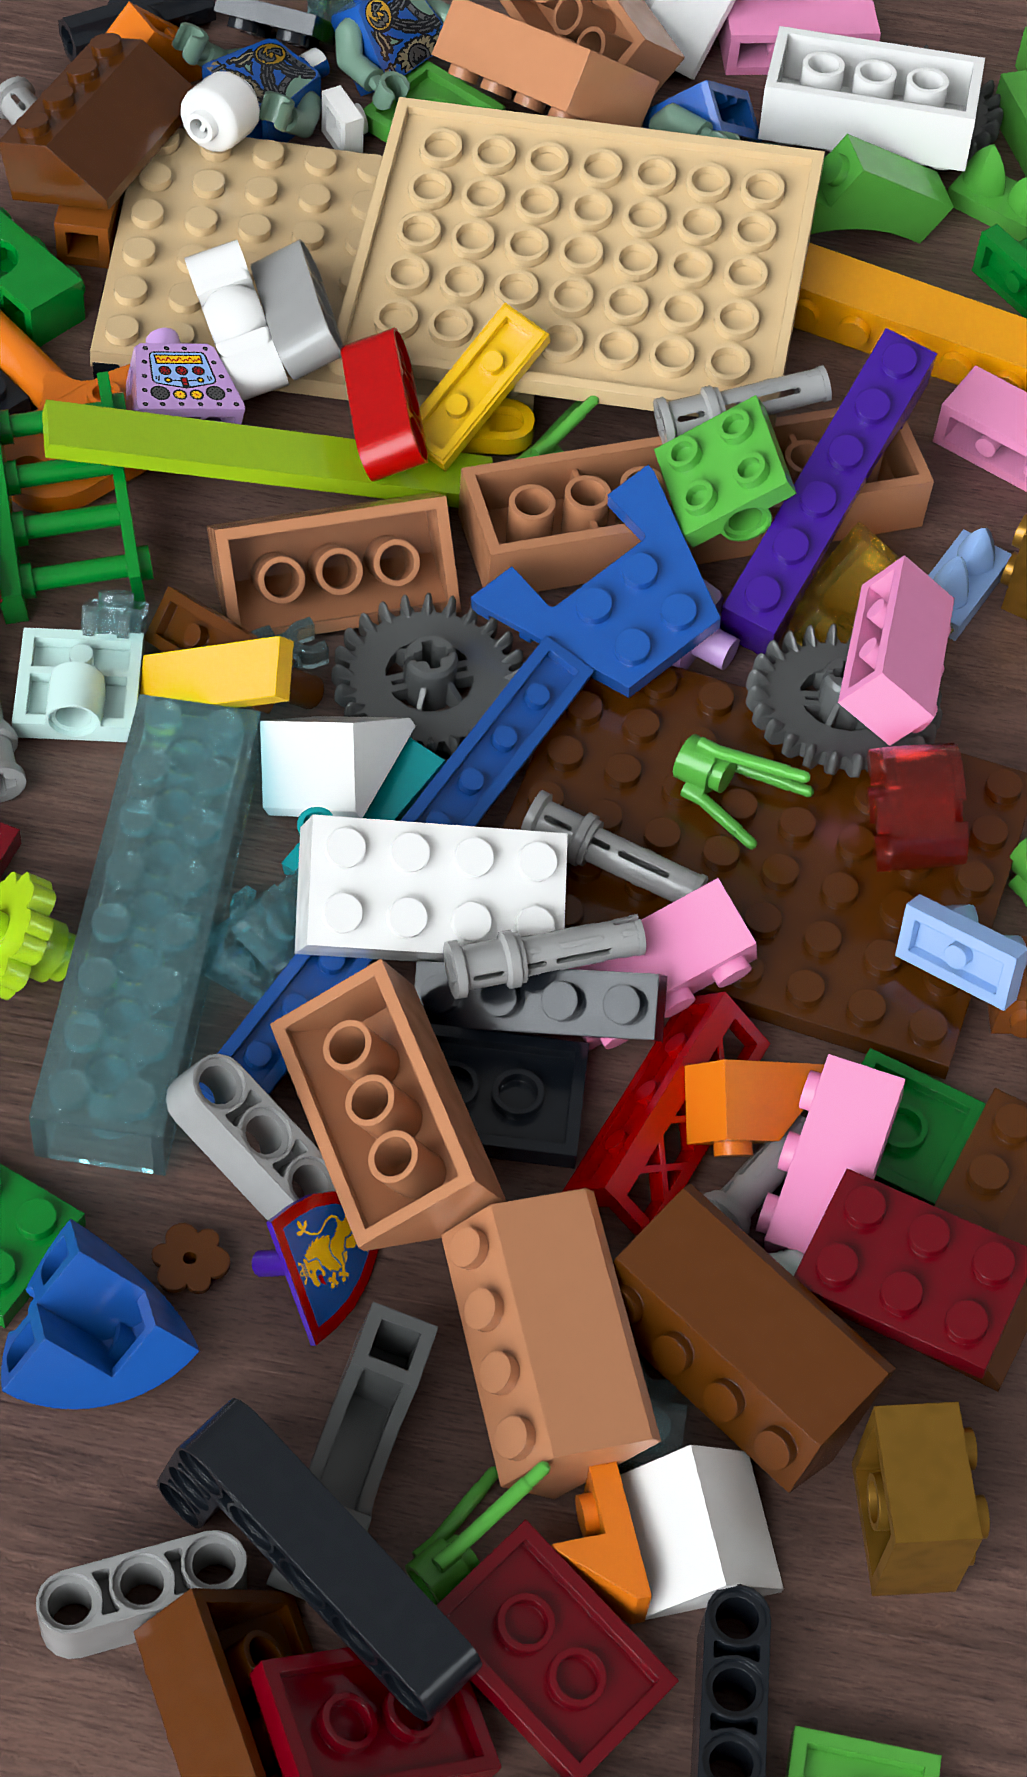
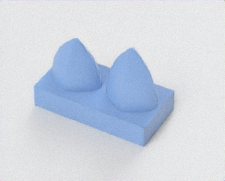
M981 528L973 533L963 529L928 575L955 598L950 623L951 632L948 637L954 641L957 640L998 585L1005 566L1012 555L994 545L992 533L988 528Z
M921 894L906 904L895 956L1003 1011L1017 1000L1024 969L1027 966V946L1021 936L1002 935L978 923V915L974 905L956 904L943 906Z

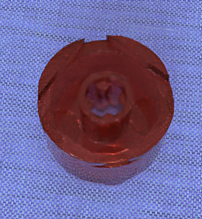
M940 742L868 749L867 762L870 785H878L877 787H867L866 789L869 824H876L878 834L873 837L876 872L944 868L967 864L968 821H963L962 801L967 799L964 771L958 745Z

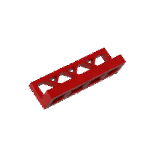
M726 991L694 996L696 1000L689 1007L671 1016L664 1027L663 1042L656 1041L562 1191L566 1192L583 1188L594 1191L598 1207H609L635 1236L687 1185L710 1146L687 1144L684 1066L725 1059L723 1037L728 1029L744 1045L736 1060L761 1061L771 1044ZM679 1123L681 1152L674 1163L666 1164L664 1134L670 1124ZM641 1173H649L651 1202L643 1213L630 1199L628 1193Z

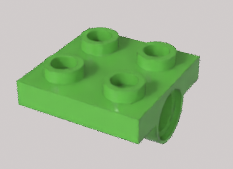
M757 395L654 449L681 532L692 548L721 533L727 539L738 542L758 537L771 525L773 517L769 508L797 494L766 408Z

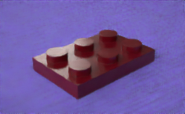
M847 1168L794 1277L835 1314L983 1379L1027 1282V1246Z
M526 1519L436 1605L470 1642L481 1659L482 1668L470 1680L561 1777H588L679 1682L670 1670Z
M349 1647L261 1660L249 1674L283 1777H493L502 1768L470 1680L429 1722H424L409 1712Z

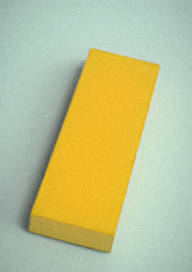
M507 303L501 306L419 407L428 459L445 472L551 342L549 333Z
M282 636L143 655L138 714L150 718L287 702L290 697L294 641Z

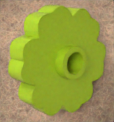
M11 872L5 880L0 882V998L4 1000H9L16 992L23 989L29 978L38 982H45L49 979L56 982L62 981L73 968L79 951L78 936L69 932L66 923L49 917L56 902V893L52 890L51 882L29 872H25L23 875Z

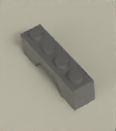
M374 1301L357 1334L308 1468L366 1531L372 1519L373 1504L386 1464L417 1390L438 1330L436 1325ZM272 1566L266 1585L304 1599L283 1575Z

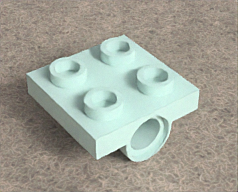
M24 627L12 717V727L15 729L17 737L136 743L142 664L145 651L144 633Z

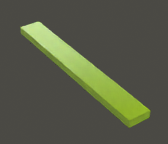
M46 400L42 412L45 458L381 499L434 492L445 495L447 506L459 508L461 468L493 463L491 456L460 453L446 472L428 460V463L373 482L363 467L356 441L351 438Z

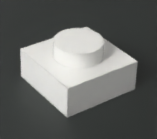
M341 85L323 90L322 133L334 149L363 153V134L368 132V122L363 108L360 104L352 102Z

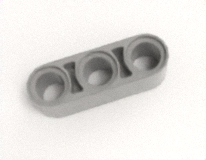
M299 239L252 263V274L272 341L280 360L291 378L297 380L341 358V347L343 346L320 272L304 242Z
M223 1054L208 1055L175 1078L168 1087L166 1103L168 1112L174 1121L265 1219H271L283 1208L299 1200L293 1191L292 1180L300 1185L305 1196L314 1193L336 1191L320 1150L233 1058ZM199 1082L204 1083L210 1088L214 1095L215 1103L210 1102L204 1097ZM246 1131L251 1133L258 1141L260 1153L255 1151L248 1143Z
M212 1530L62 1570L50 1576L40 1586L36 1597V1612L41 1636L50 1651L66 1659L83 1658L136 1643L133 1631L191 1588L248 1590L246 1552L241 1542L232 1534L220 1530ZM209 1565H222L233 1572V1575L227 1581L216 1585L203 1583L196 1577L203 1568ZM143 1584L156 1586L162 1591L155 1601L146 1605L133 1604L125 1598L132 1588ZM69 1604L83 1605L90 1610L89 1615L75 1625H63L53 1619L60 1608Z

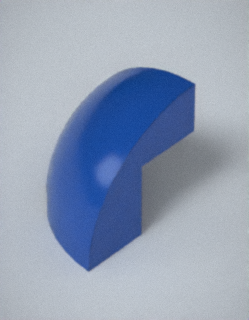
M70 1219L45 1253L27 1285L26 1291L34 1299L28 1307V1315L15 1330L8 1333L2 1357L1 1388L2 1392L19 1400L50 1408L90 1409L109 1406L142 1395L161 1385L185 1367L200 1350L190 1329L165 1296L115 1249L85 1227Z

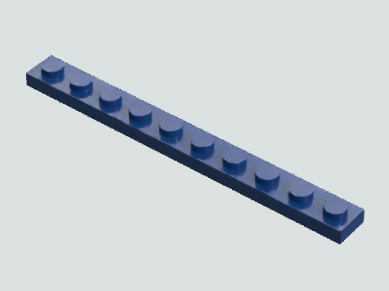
M546 635L400 821L477 827L581 692L595 670ZM295 954L217 1054L229 1056L237 1061L270 1096L288 1073L270 1023L371 965L374 959ZM199 1082L204 1097L210 1102L215 1103L214 1095L210 1088L204 1083Z

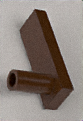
M168 586L144 636L145 641L163 652L261 639L189 594ZM293 658L290 697L286 703L303 709H312L322 700L324 683L319 676L293 667L296 660ZM275 703L250 707L270 714Z

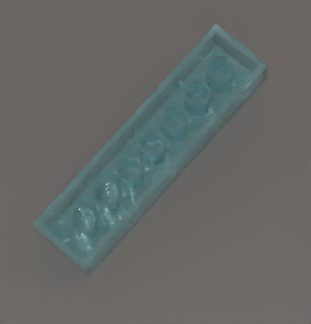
M139 694L29 1115L36 1157L166 1176L177 1123L168 1112L166 1103L167 1089L175 1078L190 1068L261 759V711Z

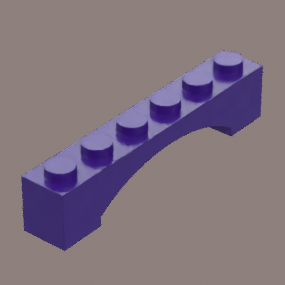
M888 328L884 330L796 480L794 487L797 494L783 502L722 606L720 629L740 640L739 645L756 654H765L770 641L775 640L777 643L779 642L855 499L897 432L905 425L927 387L937 353Z

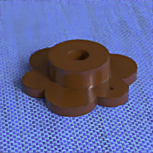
M178 1223L170 1227L165 1235V1243L155 1246L151 1254L153 1263L159 1267L157 1279L160 1287L170 1293L181 1292L188 1288L194 1294H203L210 1289L211 1279L215 1280L225 1276L230 1269V1256L223 1248L219 1247L220 1239L218 1233L213 1229H203L197 1232L192 1225L187 1223ZM188 1261H193L194 1263H193V1264H187L186 1262H188Z

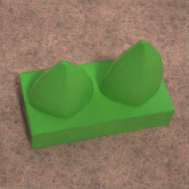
M995 144L986 146L972 156L967 163L965 172H962L949 186L947 193L955 209L990 227L998 224L1014 239L1021 241L1027 238V177L1018 182L1007 177L1001 155Z

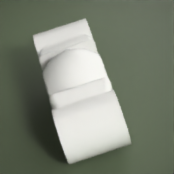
M238 240L185 257L190 277L217 352L242 401L289 385Z

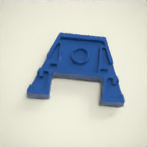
M649 465L608 494V507L641 542L554 607L549 606L513 567H510L471 596L472 609L478 615L487 620H490L491 617L518 631L519 637L529 643L532 641L540 643L547 635L593 668L595 671L591 676L592 678L628 698L720 629L721 617L656 474Z

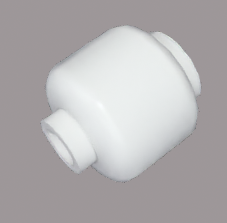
M217 71L204 78L187 92L181 102L180 114L184 128L199 146L212 152H224L234 147L254 130L259 122L260 107L254 89L246 80L231 72Z

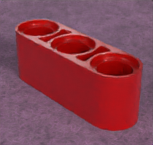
M394 327L343 345L341 347V357L355 441L361 462L370 480L374 482L428 463V452L412 365L400 332Z

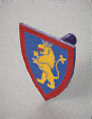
M336 1191L308 1194L274 1215L266 1224L276 1249L258 1250L252 1258V1269L258 1277L286 1276L311 1346L318 1345L331 1334L355 1308L369 1282L379 1250L363 1251L358 1248Z

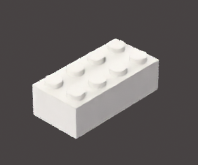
M779 26L765 84L758 139L774 141L785 146L799 145L825 149L831 152L846 134H850L936 170L950 169L965 172L976 119L985 58Z
M312 815L300 827L295 954L415 962H444L443 946L448 941L457 940L460 946L497 939L498 932L506 930L518 932L522 937L564 929L568 833Z

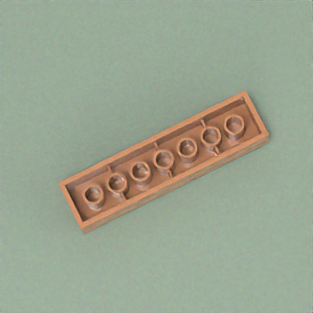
M839 407L776 418L773 430L793 484L798 479ZM907 421L903 428L897 432L876 464L832 542L922 527L934 480ZM660 436L461 468L458 515L482 587H485L510 567H513L536 592L587 583L641 542L608 507V494L647 465L654 470L678 523L654 451L655 448L663 445ZM784 501L769 508L773 517L772 521ZM766 531L758 537L747 541H732L721 533L694 548L687 541L686 543L696 565L751 556Z

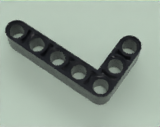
M236 1398L230 1399L175 1450L157 1480L159 1491L171 1508L185 1522L196 1529L202 1528L222 1509L391 1694L414 1716L424 1722H429L482 1668V1662L478 1653L464 1635L264 1420L243 1401Z
M742 1584L717 1590L708 1600L697 1636L690 1777H714L709 1764L716 1760L734 1762L741 1768L745 1777H766L771 1615L769 1605L764 1597L752 1587ZM723 1618L738 1619L747 1626L751 1636L745 1639L730 1638L721 1632L717 1621ZM720 1688L737 1690L745 1697L748 1702V1708L742 1711L727 1710L718 1704L713 1692Z

